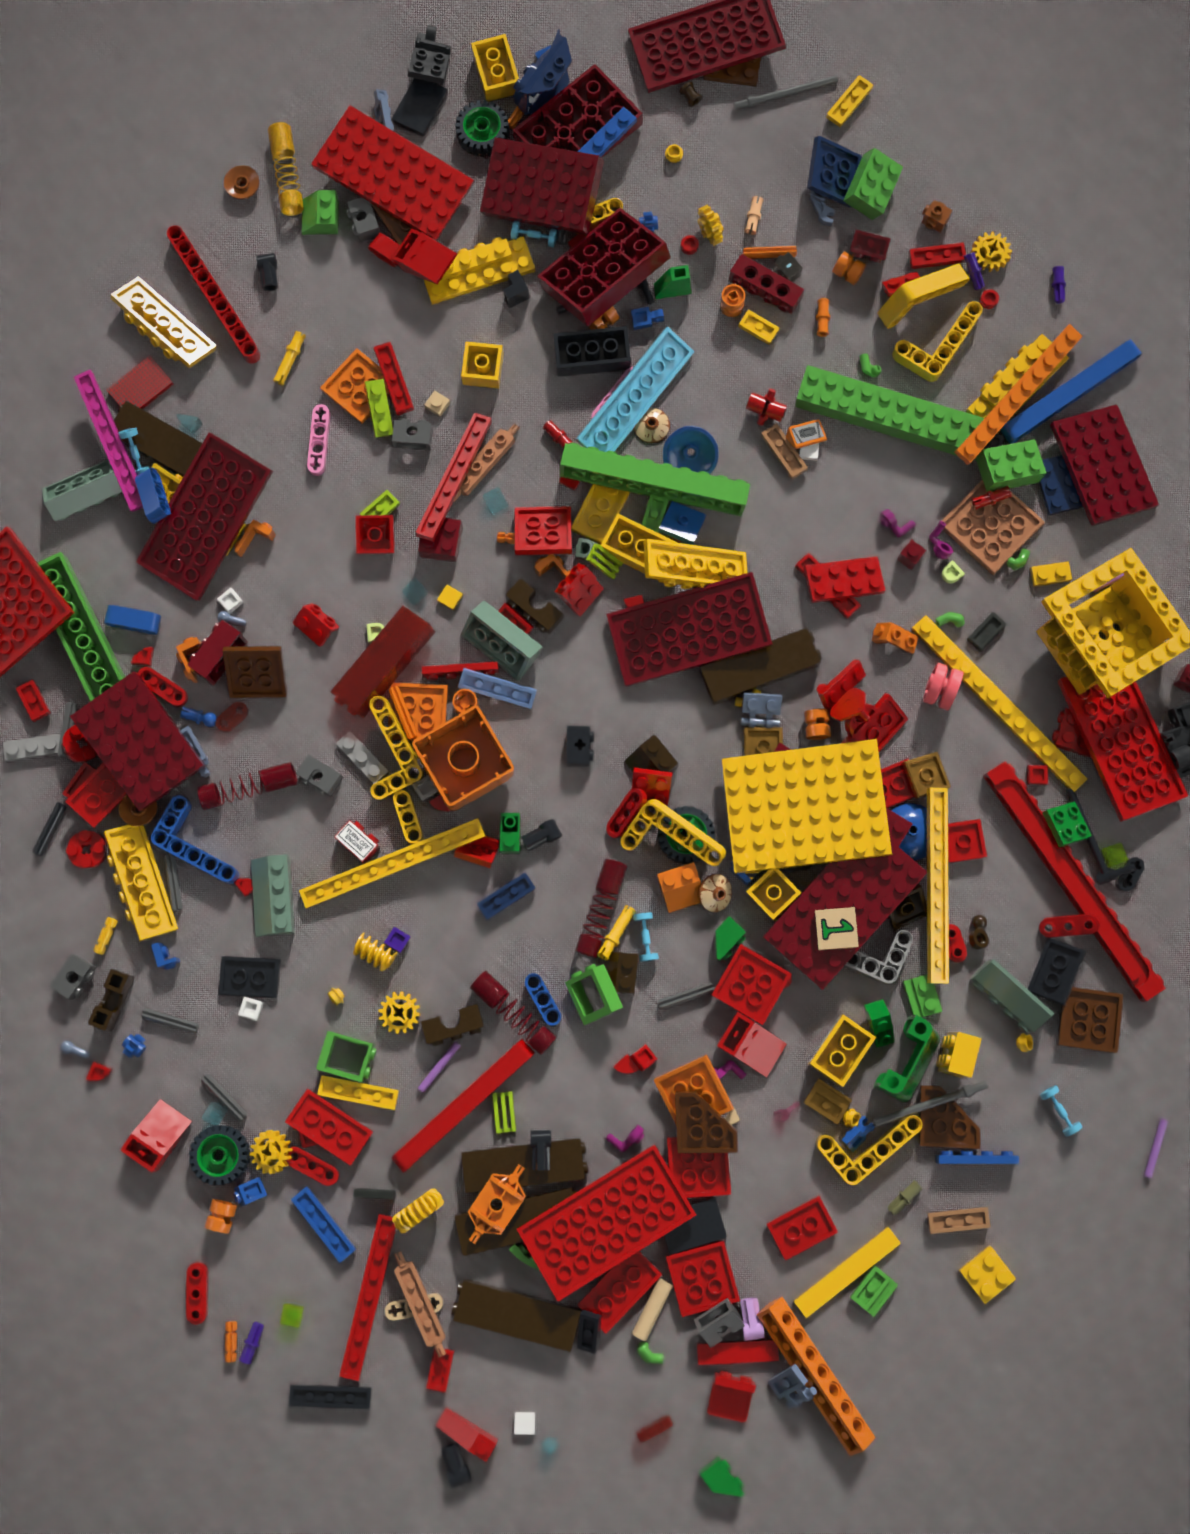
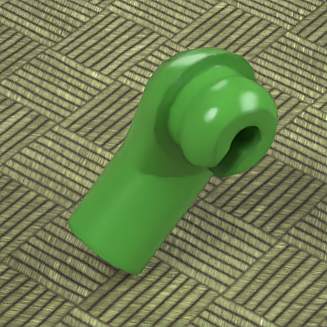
M867 353L861 354L859 358L862 371L871 377H878L882 371L879 365H871Z
M1022 549L1018 558L1010 557L1008 559L1007 567H1011L1012 570L1023 568L1031 552L1027 549Z
M947 612L935 618L939 627L948 622L954 623L957 627H962L965 624L963 615L959 613Z
M642 1341L638 1344L637 1353L645 1363L663 1364L664 1354L652 1353L648 1349L649 1344Z

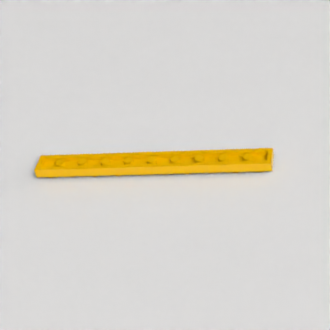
M930 787L927 788V983L949 984L948 789Z
M479 818L303 888L299 892L305 908H310L486 837Z

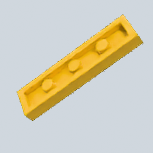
M321 1075L317 1095L396 1110L399 1090Z

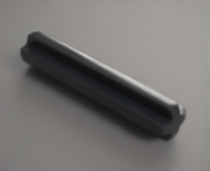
M56 803L32 850L34 854L43 856L67 809L65 804Z

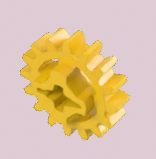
M708 204L699 208V219L697 222L703 237H706L713 246L723 242L721 233H723L724 229L719 215L714 213Z
M992 231L988 236L985 232L983 237L978 236L972 245L971 253L975 252L978 265H982L983 271L985 268H988L989 272L993 268L999 271L1000 266L1004 268L1006 262H1009L1012 250L1009 249L1011 243H1005L1007 237L1000 238L1001 233L994 236V231Z
M403 991L400 992L399 996H397L396 992H393L392 998L386 996L387 1002L380 1003L384 1007L383 1009H378V1012L383 1013L379 1020L385 1021L382 1026H389V1032L395 1029L396 1034H399L400 1030L406 1034L408 1027L411 1030L414 1029L413 1023L419 1024L416 1017L421 1016L417 1012L421 1006H415L417 999L411 1000V994L408 993L405 997ZM396 1000H405L407 1002L400 1005ZM390 1006L391 1015L387 1016V1010ZM395 1007L401 1010L404 1009L402 1012L404 1018L396 1017L397 1009ZM412 1009L413 1014L412 1018L410 1019L408 1016L409 1011ZM396 1021H401L402 1023H404V1025L395 1026L393 1025V1023H395Z
M267 1130L266 1132L259 1133L260 1137L254 1138L256 1144L250 1146L254 1149V1152L250 1153V1156L255 1158L252 1160V1163H257L256 1169H262L263 1174L282 1172L283 1167L288 1166L286 1160L292 1159L288 1152L293 1150L287 1146L291 1142L285 1141L286 1135H280V1131Z

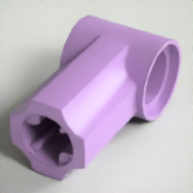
M757 1297L741 1299L742 1318L745 1325L742 1328L744 1341L765 1338L763 1324L756 1315L760 1312Z

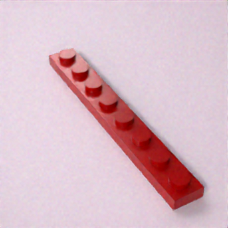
M478 413L473 414L415 532L416 537L434 542L488 432L492 418Z
M379 1214L339 1377L359 1381L396 1233L392 1216Z

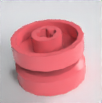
M937 662L927 681L922 701L933 705L940 695L938 701L939 708L949 711L959 690L964 672L953 668L946 678L947 665Z

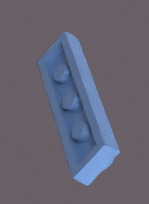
M463 668L458 688L469 689L475 693L530 709L537 689Z

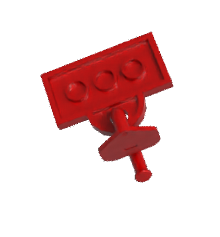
M826 684L818 685L817 692H820ZM858 688L849 689L830 710L832 718L838 721L845 720V730L848 735L841 743L877 739L878 752L882 750L908 720V717L890 694L885 693L875 705L866 703V693Z

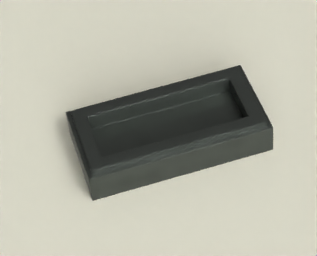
M992 612L966 640L981 652L1007 624Z
M356 1188L353 1190V1197L394 1199L396 1196V1191L392 1189Z

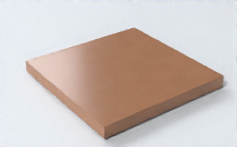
M982 479L942 520L946 523L943 531L994 576L1045 522L1012 492L1011 498L998 501L996 505L991 506L990 504L975 510L971 499L987 494Z

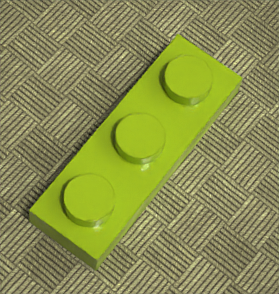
M384 379L366 381L364 384L375 438L392 436L393 426Z

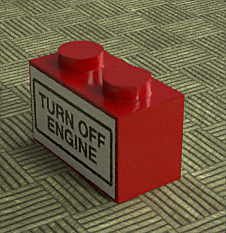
M349 820L334 837L365 864L380 849V846L377 844L379 840L371 833L366 835L363 832L365 828L358 821L353 823Z

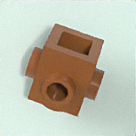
M933 200L931 205L927 204L922 212V215H924L922 223L927 228L941 233L949 221L953 210L944 203Z

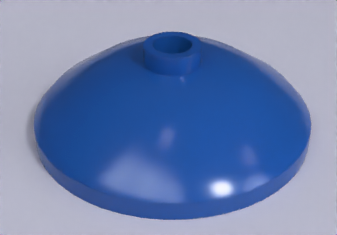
M684 426L675 430L669 435L663 447L664 463H669L676 468L687 467L694 472L705 471L711 474L719 458L718 445L714 437L707 430L697 426ZM692 448L695 452L693 454H689L687 452L688 449Z
M906 803L893 808L891 811L911 822V827L916 829V833H911L909 829L899 848L914 861L925 858L927 856V808L914 803Z

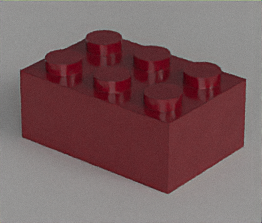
M221 620L220 623L218 622L214 625L211 635L201 642V648L198 652L191 655L187 666L198 676L215 686L225 673L223 647H244L248 641L241 632L224 620Z

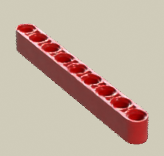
M177 225L170 226L167 230V237L243 358L250 364L257 363L260 359V352L255 342L182 228ZM208 278L206 281L201 282L202 279ZM217 292L215 296H210L212 293ZM221 307H226L224 310L219 311ZM235 321L233 325H228L230 322ZM240 336H245L242 340H237ZM254 350L252 354H247L248 351Z
M521 1039L390 1159L405 1173L523 1066L535 1052Z

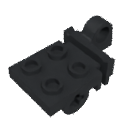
M427 25L426 34L418 32L408 77L443 85L446 79L451 46L435 42L437 27Z
M1190 702L1168 710L1169 719L1175 727L1160 733L1162 739H1168L1164 743L1180 778L1190 775Z

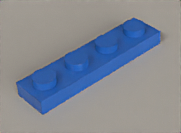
M623 107L578 152L603 156L637 122V118Z
M941 1151V1155H935V1162L938 1164H1019V1156L1013 1155V1151H1001V1155H993V1151H981V1155H973V1151H961V1155H953V1151Z
M308 1186L291 1199L339 1263L356 1250L355 1246Z

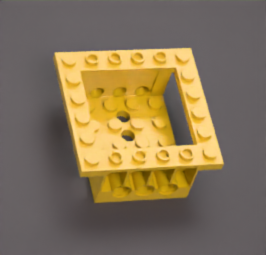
M1129 548L1041 601L1052 618L1036 632L1079 695L1098 684L1106 697L1110 698L1190 648V630L1132 548ZM1124 573V575L1109 588L1103 590L1102 592L1098 593L1097 595L1093 596L1092 598L1088 599L1087 601L1083 602L1082 604L1076 606L1073 609L1069 606L1073 602L1079 600L1080 598L1084 597L1085 595L1089 594L1090 592L1094 591L1095 589L1101 587L1102 585L1106 584L1107 582ZM1113 623L1119 625L1120 631H1116L1113 628ZM1099 632L1105 634L1106 640L1099 637Z

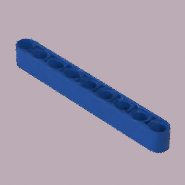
M1129 339L1008 421L999 431L1009 444L1017 442L1133 363L1143 353L1132 339Z

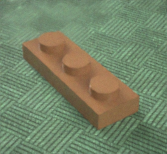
M777 423L761 433V437L791 480L807 471L808 467L795 448L786 439L785 434Z
M988 1207L927 1213L930 1234L991 1228Z

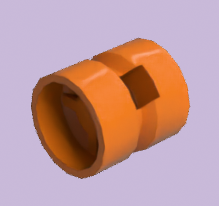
M844 251L837 260L832 273L839 277L844 276L847 282L855 285L862 276L867 264L858 259L854 261L853 256Z
M737 284L727 285L723 289L720 309L724 315L736 317L742 313L745 302L744 289Z
M612 306L594 321L589 328L591 330L608 328V325L612 326L619 320V315L615 308Z
M469 689L458 690L453 696L452 703L458 715L473 706L479 707L475 693Z
M811 709L804 712L805 723L808 724L805 728L806 739L821 740L831 737L830 726L827 725L830 721L828 709Z
M212 1199L209 1208L211 1215L207 1216L204 1227L215 1232L229 1234L233 1223L230 1219L235 1216L238 1205L224 1200Z

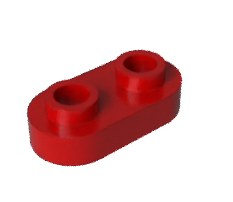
M949 924V930L954 932V937H949V960L959 963L967 957V949L960 929L956 925ZM955 949L960 950V956L954 954Z

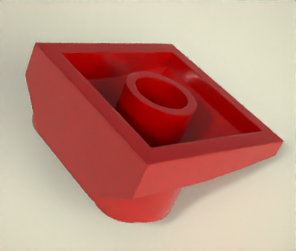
M393 515L355 516L356 554L395 553Z

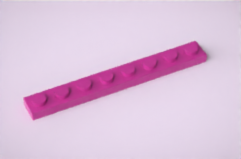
M89 369L74 376V380L130 511L134 512L143 508L135 482L137 474L124 443L119 437L118 429L94 373Z

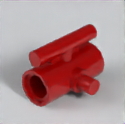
M769 389L765 396L753 392L750 395L746 409L758 413V425L763 426L768 418L781 422L786 412L787 405L775 401L776 391L774 389Z

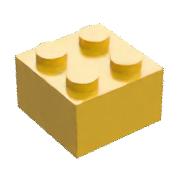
M465 342L461 373L463 385L499 389L504 357L503 346Z
M779 869L768 870L746 891L774 922L802 894Z

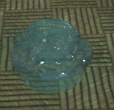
M549 1436L541 1444L543 1446L541 1452H545L547 1456L551 1455L560 1445L557 1437L551 1438Z

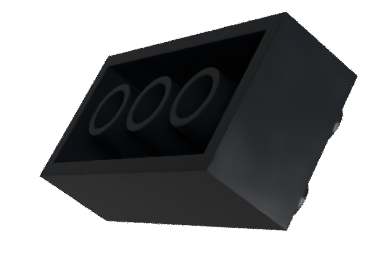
M627 326L553 333L558 377L621 371L631 368Z

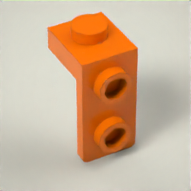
M254 519L251 523H248L244 529L243 537L235 544L237 556H243L256 533L273 541L276 536L272 529L273 527L266 522L260 523Z
M549 554L545 558L541 557L535 562L534 570L539 577L553 566H555L564 579L570 573V570L566 571L563 567L564 563L559 556L555 557L553 554Z
M892 622L876 624L871 641L875 643H890L909 654H913L918 636Z
M189 637L182 644L176 646L178 651L176 656L180 664L183 663L186 668L183 670L186 678L197 683L198 679L194 671L187 666L189 663L187 655L198 651L201 648V641L197 637Z

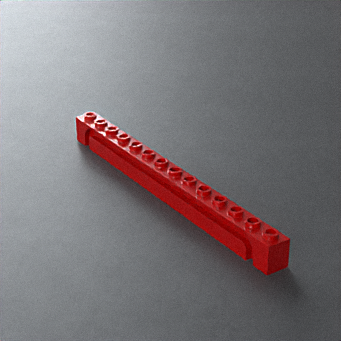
M1006 761L987 772L983 776L1077 912L1079 914H1094L1099 918L1100 927L1093 935L1140 1002H1147L1165 990L1162 977L1159 974H1155L1150 960L1143 957L1138 943L1131 940L1128 929L1123 924H1120L1117 920V913L1105 903V896L1096 890L1093 879L1082 870L1084 869L1083 865L1072 856V850L1069 845L1059 848L1043 815L1044 811H1041L1037 806L1038 801L1033 795L1030 796L1027 792V786L1024 781L1018 779L1015 774V768ZM1087 921L1086 925L1091 928L1092 923Z

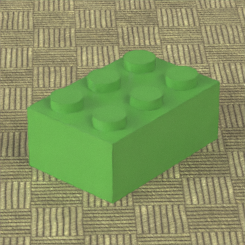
M876 148L871 149L863 154L843 201L871 220L877 218L884 213L903 166Z
M1035 439L983 449L976 459L986 491L991 490L993 492L1005 486L1015 488L1039 483L1046 474Z

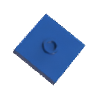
M672 501L658 532L693 545L707 515Z

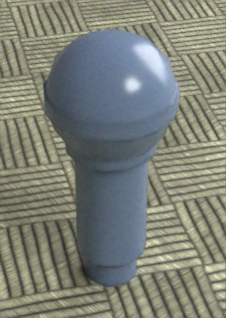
M221 611L217 616L219 623L221 620H224L227 623L246 626V620L230 616L226 611Z
M64 1041L60 1046L63 1054L72 1053L82 1058H89L90 1056L89 1052L76 1047L71 1041Z

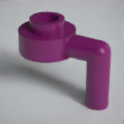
M885 509L880 513L881 518L879 520L884 527L891 528L898 538L916 526L915 522L911 520L899 528L895 515L889 509Z
M943 521L937 524L929 535V539L934 544L935 556L939 559H949L953 549L938 538L946 526V523Z
M728 1060L719 1069L717 1067L714 1068L720 1080L730 1069L741 1080L747 1076L733 1060Z
M637 1124L623 1143L611 1133L605 1139L620 1152H625L634 1142L638 1144L645 1136L642 1133L644 1129Z

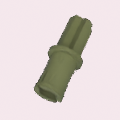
M913 1180L902 1192L899 1191V1195L887 1206V1209L891 1214L896 1215L907 1204H911L910 1201L923 1188Z

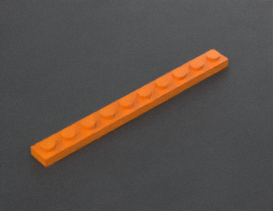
M1068 324L954 453L969 465L1083 336L1072 325Z

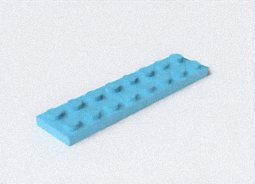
M666 327L575 440L585 448L596 447L599 451L603 452L615 451L695 351L669 327Z

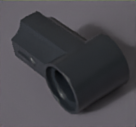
M275 253L256 255L262 289L268 292L275 291L278 288L276 273L278 265Z
M554 818L545 821L538 826L539 828L521 836L528 852L563 836Z
M531 1130L533 1170H550L551 1130Z
M456 1442L441 1448L451 1488L454 1489L472 1482L469 1467L464 1462L459 1444Z

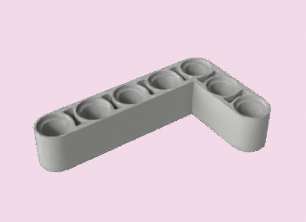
M907 930L897 932L891 940L883 962L857 951L854 955L856 957L855 964L847 963L844 967L882 984H891L898 978L912 945L913 936ZM900 934L905 935L907 937V943L905 945L899 943L898 936ZM892 952L898 953L900 957L898 963L891 960ZM866 962H871L874 965L873 972L870 973L865 970ZM885 970H889L892 973L890 981L885 980L883 977Z

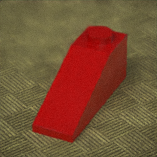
M448 1407L445 1408L436 1424V1427L485 1462H487L498 1441V1438Z

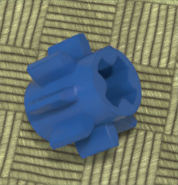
M652 211L643 212V217H639V222L654 233V230H658L657 216H653Z
M130 1034L121 1045L125 1048L122 1053L128 1058L133 1056L136 1058L140 1057L147 1047L143 1044L146 1039L139 1034L135 1036Z

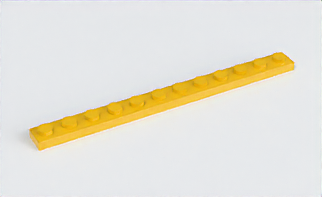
M927 615L912 627V631L951 670L955 668L964 672L962 681L1044 765H1048V769L1068 789L1071 788L1075 792L1088 780Z

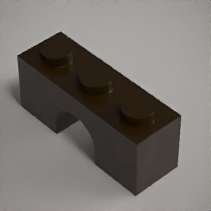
M520 578L507 592V603L513 609H519L522 612V617L527 621L532 620L540 632H546L550 635L564 619V614L550 602L541 609L533 608L530 605V601L535 596V590Z
M110 969L103 986L105 987L104 997L98 1006L95 1005L87 1024L112 1032L135 977L116 969Z
M475 1004L459 1009L460 1022L454 1028H447L443 1024L441 1016L420 1021L426 1043L436 1047L444 1044L443 1040L449 1038L455 1041L463 1038L462 1034L470 1032V1035L482 1032L481 1028H484L485 1025L479 1005Z

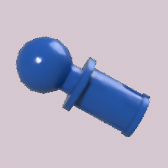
M183 706L182 710L184 711H181L180 718L195 721L196 724H200L202 721L207 727L215 726L218 720L217 716L212 712L203 714L202 709L198 711Z

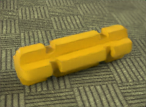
M106 918L104 923L106 925L102 928L97 940L98 944H95L93 949L95 953L100 955L105 953V946L109 944L114 932L113 927L115 928L118 922L116 919Z

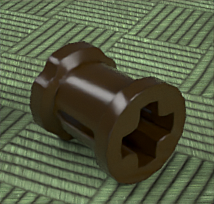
M693 82L684 84L679 90V93L684 95L688 101L689 107L697 105L702 100V95L698 94L694 89Z

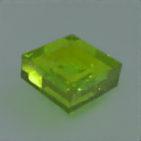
M1122 842L1101 849L1108 867L1128 861Z
M285 1302L280 1324L300 1328L305 1306Z

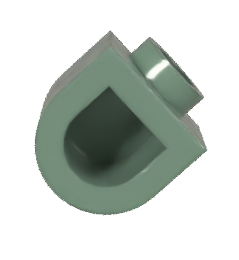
M579 538L575 557L586 560L594 543H598L589 539Z

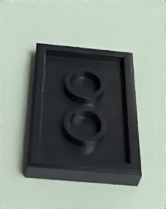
M414 78L391 118L392 122L424 137L447 96L448 89L433 82Z
M1048 937L1028 990L1033 995L1065 1006L1086 955V950Z
M222 956L218 995L278 998L281 959Z
M716 1198L692 1204L691 1206L696 1216L664 1235L670 1255L727 1238Z

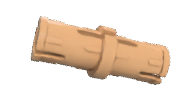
M758 196L752 197L750 211L747 213L748 221L745 228V233L749 234L751 228L750 235L756 234L758 220L761 219L762 197H759L758 203H756Z

